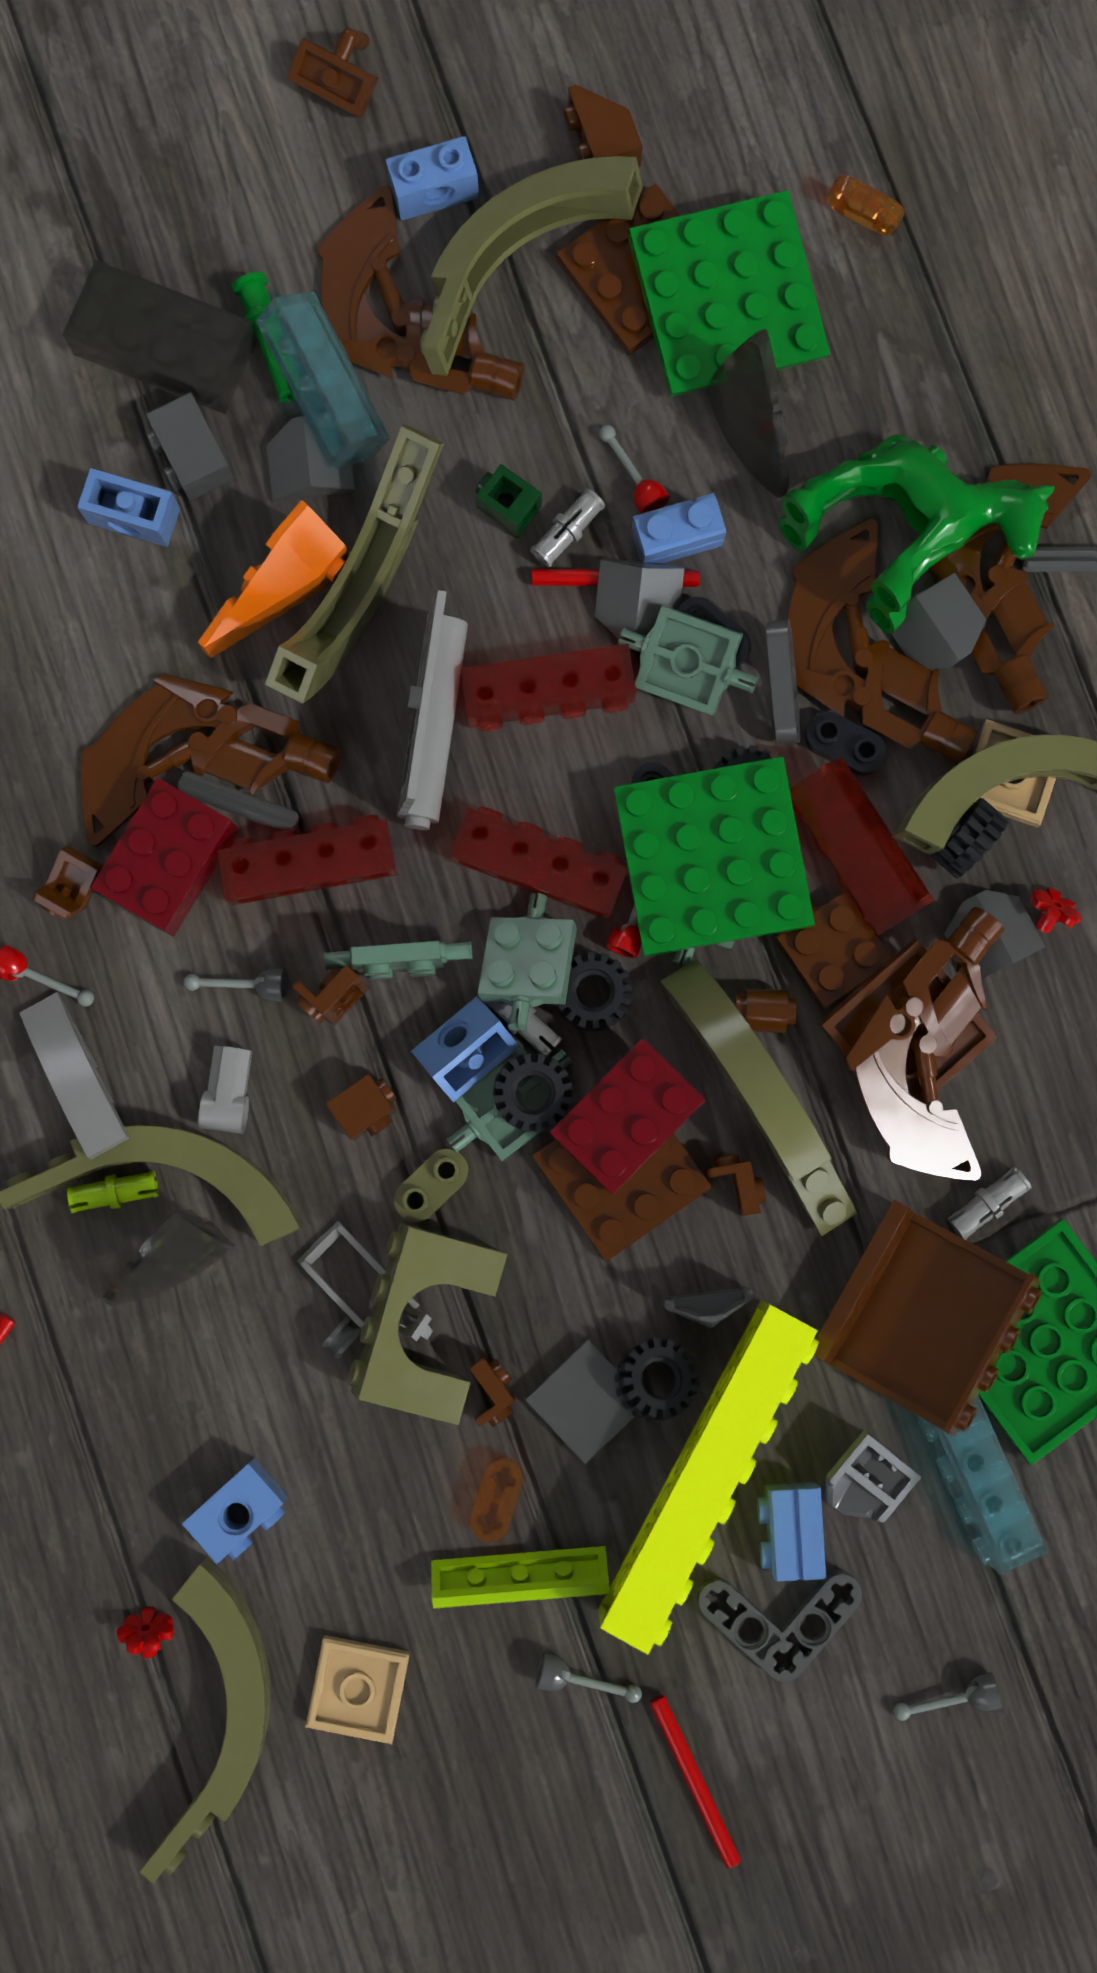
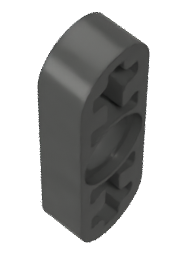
M790 620L769 621L766 624V637L776 740L778 745L800 743L801 727Z

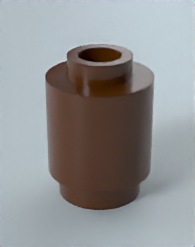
M747 989L746 993H736L735 1006L753 1032L786 1033L787 1024L795 1025L796 999H788V990Z

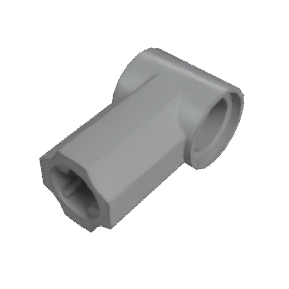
M214 1046L208 1091H204L199 1108L198 1124L200 1129L236 1134L244 1133L249 1112V1097L246 1096L252 1058L251 1050Z

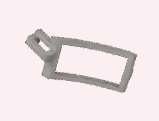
M337 1221L298 1259V1263L362 1329L364 1320L311 1265L343 1235L379 1274H385L386 1270ZM412 1297L402 1311L399 1321V1334L416 1342L420 1337L428 1340L433 1332L428 1325L432 1318L416 1309L419 1304ZM408 1316L415 1318L416 1321H411Z

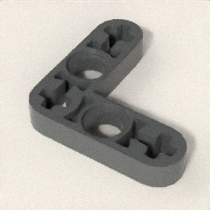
M841 1570L830 1572L826 1575V1578L820 1581L783 1626L779 1628L738 1589L723 1578L713 1577L707 1579L701 1584L697 1593L699 1608L704 1616L766 1673L781 1682L792 1681L805 1670L854 1613L862 1600L861 1586L853 1575ZM848 1582L850 1585L847 1590L851 1597L847 1601L841 1598L835 1601L830 1608L837 1615L834 1619H831L825 1609L816 1603L822 1598L824 1603L828 1605L835 1596L831 1587L835 1583L844 1586ZM723 1589L726 1590L725 1600L735 1611L739 1603L745 1606L734 1613L729 1625L723 1622L729 1619L728 1613L718 1605L712 1609L708 1607L710 1599L707 1594L711 1590L716 1593L721 1592ZM818 1614L823 1618L824 1629L817 1637H806L801 1633L800 1623L806 1615ZM753 1617L762 1623V1633L756 1640L746 1641L739 1636L738 1626L745 1618ZM793 1632L799 1642L808 1647V1649L802 1653L799 1646H797L790 1654L793 1665L790 1668L781 1665L776 1669L775 1665L777 1662L773 1655L777 1650L785 1654L793 1646L792 1640L787 1637Z

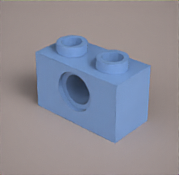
M466 136L385 159L390 188L401 221L479 198L478 174Z
M90 468L77 507L90 525L165 547L169 546L180 512V507L172 492Z
M476 996L411 1052L454 1102L520 1046L496 1016Z
M254 1458L187 1518L182 1525L216 1564L226 1555L234 1561L253 1543L247 1537L259 1525L265 1531L268 1530L286 1513L280 1506L284 1504L289 1496ZM230 1504H243L249 1511V1521L245 1524H238L232 1521L228 1512Z

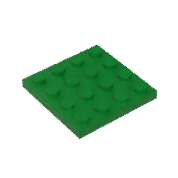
M789 190L629 228L627 236L669 398L823 360L830 355Z
M783 756L614 787L644 957L815 926Z
M1064 1219L1056 1221L1004 1260L1028 1274L1029 1272L1035 1274L1040 1280L1037 1288L1042 1290V1294L1032 1313L1024 1312L1016 1328L1020 1329L1021 1332L1012 1350L1009 1353L1002 1351L994 1367L999 1369V1373L994 1384L987 1393L981 1390L978 1395L1013 1445L1031 1466L1097 1417V1262Z

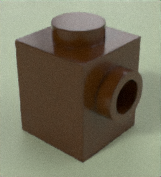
M367 1074L327 1102L326 1105L351 1140H355L367 1131L373 1137L392 1123L389 1116L396 1110L391 1102L397 1097L383 1077L375 1081L373 1076Z

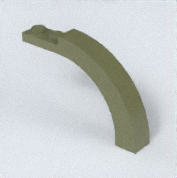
M596 157L548 168L511 185L494 196L460 227L444 249L431 275L438 295L434 300L433 316L428 330H424L421 336L420 350L421 354L425 356L432 374L448 375L479 291L492 272L515 250L545 232L571 223L607 218L632 220L643 188L636 157Z
M407 424L401 426L372 505L348 559L331 589L309 620L294 636L278 646L264 685L303 704L327 683L344 662L372 619L404 557L419 521L416 515L444 442Z
M1035 735L1008 740L981 750L950 768L929 784L904 814L892 837L932 855L944 849L955 825L977 799L1000 784L1018 779L1051 777L1076 782L1097 791V741L1068 735Z
M695 959L661 980L660 982L676 1011L705 1046L755 1121L816 1231L823 1236L858 1214L830 1162L832 1159L789 1084L739 1010L706 968Z
M126 1126L125 1129L130 1138L92 1160L87 1158L77 1138L71 1140L70 1143L75 1152V1158H72L71 1153L56 1157L46 1163L48 1170L35 1176L32 1175L31 1171L16 1175L6 1181L9 1188L0 1191V1204L2 1208L15 1209L105 1168L125 1163L155 1162L186 1170L216 1187L243 1215L259 1247L305 1228L294 1206L282 1189L249 1158L232 1147L210 1137L161 1126Z
M208 1556L199 1564L172 1598V1601L181 1607L202 1630L219 1662L227 1697L226 1732L222 1751L211 1777L153 1850L139 1872L152 1884L163 1871L169 1876L174 1872L187 1854L182 1849L183 1845L191 1835L199 1839L215 1818L213 1814L223 1822L226 1821L239 1802L256 1768L269 1724L271 1704L270 1672L260 1630L239 1590Z

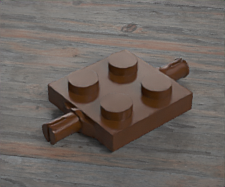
M847 891L829 903L815 907L811 903L815 922L814 927L783 932L774 939L821 1010L839 998L848 997L892 958Z

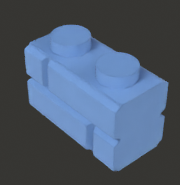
M714 493L697 497L695 502L687 500L633 516L631 533L641 563L663 564L723 546L726 528Z
M814 1482L764 1485L765 1497H757L759 1524H766L767 1541L760 1542L761 1568L769 1569V1574L773 1581L826 1578L821 1487Z

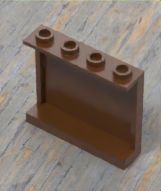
M894 1199L816 1338L819 1344L814 1356L956 1437L959 1430L966 1432L972 1424L978 1410L973 1404L980 1391L982 1390L987 1393L994 1384L999 1373V1369L994 1366L1002 1351L1009 1353L1017 1342L1021 1330L1016 1328L1023 1313L1031 1314L1042 1294V1290L1037 1288L1040 1280L1035 1274L1031 1272L1028 1274L914 1213L908 1206Z

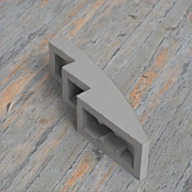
M56 992L20 1012L19 1014L45 1074L87 1158L92 1160L128 1140L130 1137L112 1105L114 1101L96 1069L98 1065L60 994Z

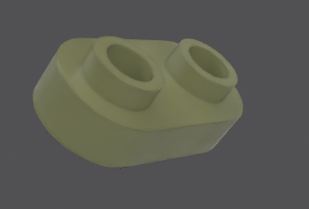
M441 1149L433 1153L397 1189L394 1204L398 1214L410 1222H421L430 1218L466 1182L469 1166L465 1157L453 1149ZM444 1162H450L455 1167V1173L449 1179H444L439 1174V1167ZM413 1192L420 1193L424 1198V1203L419 1209H413L408 1204V1197Z

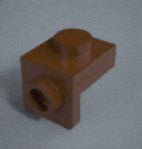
M66 846L60 849L46 885L36 890L32 899L41 904L50 915L70 919L87 908L94 892L90 887L103 868V865L74 848Z
M739 1154L713 1159L715 1168L705 1169L706 1177L711 1178L732 1174L739 1215L747 1216L761 1213L759 1204L766 1202L762 1178H754L751 1161L740 1163Z
M484 1355L470 1366V1370L494 1403L476 1415L474 1421L479 1427L487 1422L492 1427H495L513 1413L510 1405L515 1402L516 1397L507 1386V1383L512 1378L497 1358L490 1362L486 1355Z

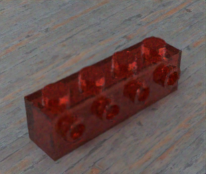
M629 643L460 668L469 727L478 726L479 731L497 730L503 727V722L519 720L521 725L538 724L545 721L544 716L561 714L563 719L579 718L587 714L586 710L603 708V711L606 713L619 712L628 709V704L635 703L636 698Z
M843 757L824 764L790 789L795 813L802 820L806 821L815 835L817 847L824 855L830 858L838 871L840 883L847 891L853 894L861 907V914L865 922L873 927L878 935H881L935 901L895 838L892 837V833Z
M479 806L478 811L467 808L449 855L451 862L530 892L544 894L547 898L602 919L610 920L628 872V867L621 865L623 859L605 851H599L597 856L581 850L583 844L565 836H559L557 841L541 835L543 829L525 821H519L518 826L502 821L503 814L488 807Z
M366 815L353 819L354 825L337 828L336 823H323L312 826V833L295 835L294 831L286 830L270 834V840L253 843L252 838L229 841L227 843L228 848L217 850L226 901L235 906L397 876V864L387 819L379 820L378 815Z

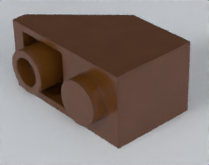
M578 85L568 87V105L563 106V114L568 130L570 132L576 130L580 143L576 145L579 160L611 156L636 157L638 167H641L643 146L629 109Z

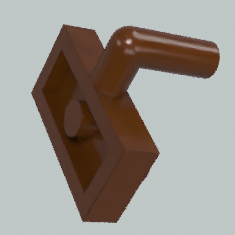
M346 28L341 32L334 52L321 47L309 39L302 38L287 79L351 114L363 118L379 77L349 62V58L353 48L364 50L368 47L370 42L368 35L358 30Z

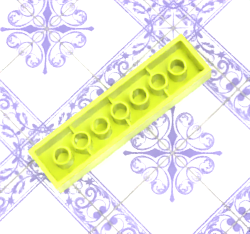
M760 1300L609 1587L610 1594L605 1595L598 1608L600 1629L649 1655L654 1644L658 1646L663 1644L672 1625V1621L668 1620L670 1612L675 1603L682 1606L691 1591L693 1581L689 1579L693 1568L696 1563L703 1565L711 1553L714 1540L710 1539V1536L716 1524L719 1522L724 1525L728 1520L735 1505V1500L731 1496L738 1482L746 1484L756 1465V1460L752 1456L759 1442L766 1444L776 1428L777 1420L772 1418L780 1402L786 1405L796 1390L798 1380L793 1377L801 1362L807 1365L816 1352L819 1341L814 1339L818 1330Z

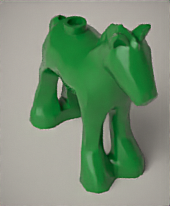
M895 434L887 437L872 450L858 454V460L847 459L831 471L808 479L799 489H792L781 499V503L786 515L780 518L778 526L784 538L793 548L804 551L816 538L822 517L837 504L857 496H871L895 501L910 526L920 535L890 562L883 573L871 582V590L874 595L866 604L871 620L883 632L893 634L905 620L907 603L911 599L914 582L928 568L948 554L960 549L980 528L990 524L998 525L1005 537L1011 555L1021 560L1032 557L1038 544L1044 514L1049 509V503L1046 500L1053 493L1055 486L1042 484L1032 487V485L1019 482L1016 479L995 481L994 483L989 481L976 485L967 484L946 467L948 463L947 457L938 446L931 445L926 449L915 440H909L903 435Z

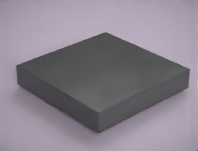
M589 1339L577 1348L525 1398L530 1406L584 1464L635 1417L633 1416V1409L626 1410L623 1407L622 1403L625 1402L623 1395L617 1397L616 1389L620 1388L619 1382H614L615 1374L619 1371Z

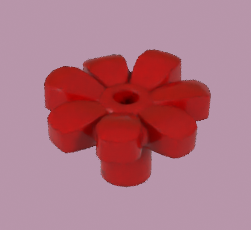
M1050 887L1046 891L1035 889L1030 896L1032 905L1042 912L1035 926L1044 933H1050L1056 922H1062L1067 927H1073L1082 919L1079 911L1074 909L1077 904L1068 898L1060 899L1061 892Z
M155 1607L142 1608L141 1618L135 1614L129 1615L123 1620V1625L117 1628L118 1642L126 1643L128 1653L136 1655L140 1652L143 1658L154 1657L161 1649L160 1641L171 1640L174 1636L172 1617L167 1613L157 1615Z

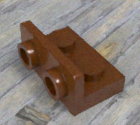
M347 965L341 971L337 968L333 969L319 985L322 991L318 996L314 995L298 980L292 985L300 994L295 1000L300 1007L319 1023L327 1018L334 1025L342 1019L370 988Z

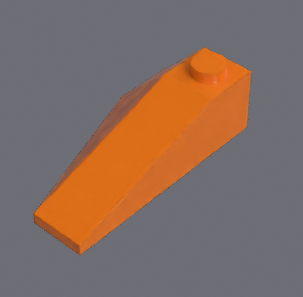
M303 500L298 503L265 544L271 549L265 561L256 567L250 566L244 574L243 578L245 580L241 586L242 593L239 598L233 596L224 603L198 640L201 649L210 658L323 590L330 581L334 583L349 557L346 545Z

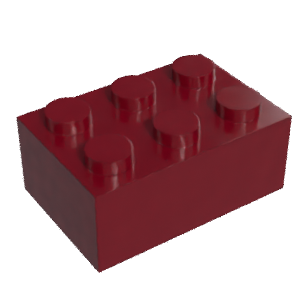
M157 777L90 888L174 937L239 828L229 818Z
M642 1038L552 1129L550 1135L613 1195L702 1105L705 1099Z

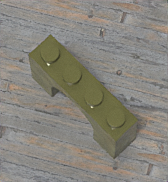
M400 1223L398 1231L391 1232L386 1245L385 1255L390 1257L385 1274L380 1273L376 1280L373 1299L377 1300L373 1316H367L364 1321L360 1341L365 1344L360 1360L355 1359L351 1365L348 1385L352 1386L351 1393L358 1400L459 1425L471 1382L462 1375L411 1361L403 1351L399 1340L400 1317L406 1304L415 1294L433 1285L449 1284L495 1297L507 1254L497 1249Z

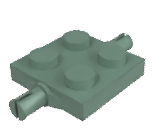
M665 605L661 606L656 623L647 636L623 628L620 636L631 640L619 638L618 640L619 646L641 652V667L634 685L635 688L709 715H715L722 693L729 685L753 693L756 686L750 683L756 684L758 682L759 676L735 669L736 653L743 633Z
M535 893L529 895L527 916L519 918H490L478 995L481 1001L503 1002L512 1006L508 1027L514 1031H518V1027L520 1031L527 1030L530 1007L542 1004L566 1003L577 927L572 919L545 918L544 912L547 896L538 893V897Z
M439 941L362 946L351 947L350 951L324 952L325 970L344 968L347 965L352 970H357L360 974L367 976V980L393 978V971L406 970L410 973V977L436 975L435 968H445L444 963H447L448 960L473 959L471 941L460 943H445L444 941L441 944Z
M516 1041L520 1046L456 1100V1103L463 1111L466 1124L446 1139L452 1145L465 1135L462 1140L453 1146L457 1153L478 1137L489 1144L500 1160L504 1161L540 1133L536 1131L526 1132L513 1127L501 1116L494 1103L493 1087L497 1073L500 1072L507 1061L520 1054H527L518 1041ZM561 1049L552 1058L559 1062L567 1054ZM569 1057L560 1063L563 1068L573 1064ZM526 1076L517 1084L516 1098L519 1104L527 1109H538L549 1098V1086L540 1076Z

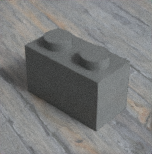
M191 392L146 414L152 426V429L146 431V435L157 455L165 452L171 465L165 467L164 470L175 491L183 488L189 501L234 480L229 466Z

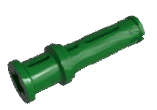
M263 272L248 273L237 278L232 283V291L241 300L246 314L243 318L246 327L250 331L255 332L278 393L279 402H289L287 396L289 394L292 401L303 396L304 390L300 385L277 324L280 320V311L278 306L273 305L266 288L268 284L266 274Z

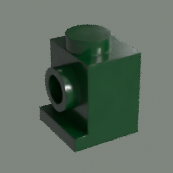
M502 464L499 465L493 474L487 472L475 489L477 508L508 529L511 535L517 539L542 507V492ZM509 498L513 501V504L507 509L499 501Z

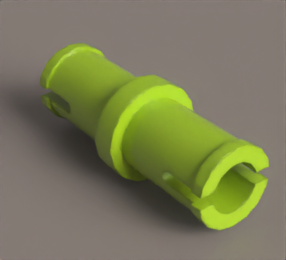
M150 1170L149 1172L119 1178L112 1174L105 1176L104 1181L67 1186V1197L71 1213L109 1205L111 1209L121 1208V1203L159 1197L158 1181L155 1178L156 1173L154 1170Z

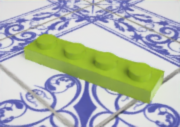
M606 1546L431 1560L433 1609L610 1594Z

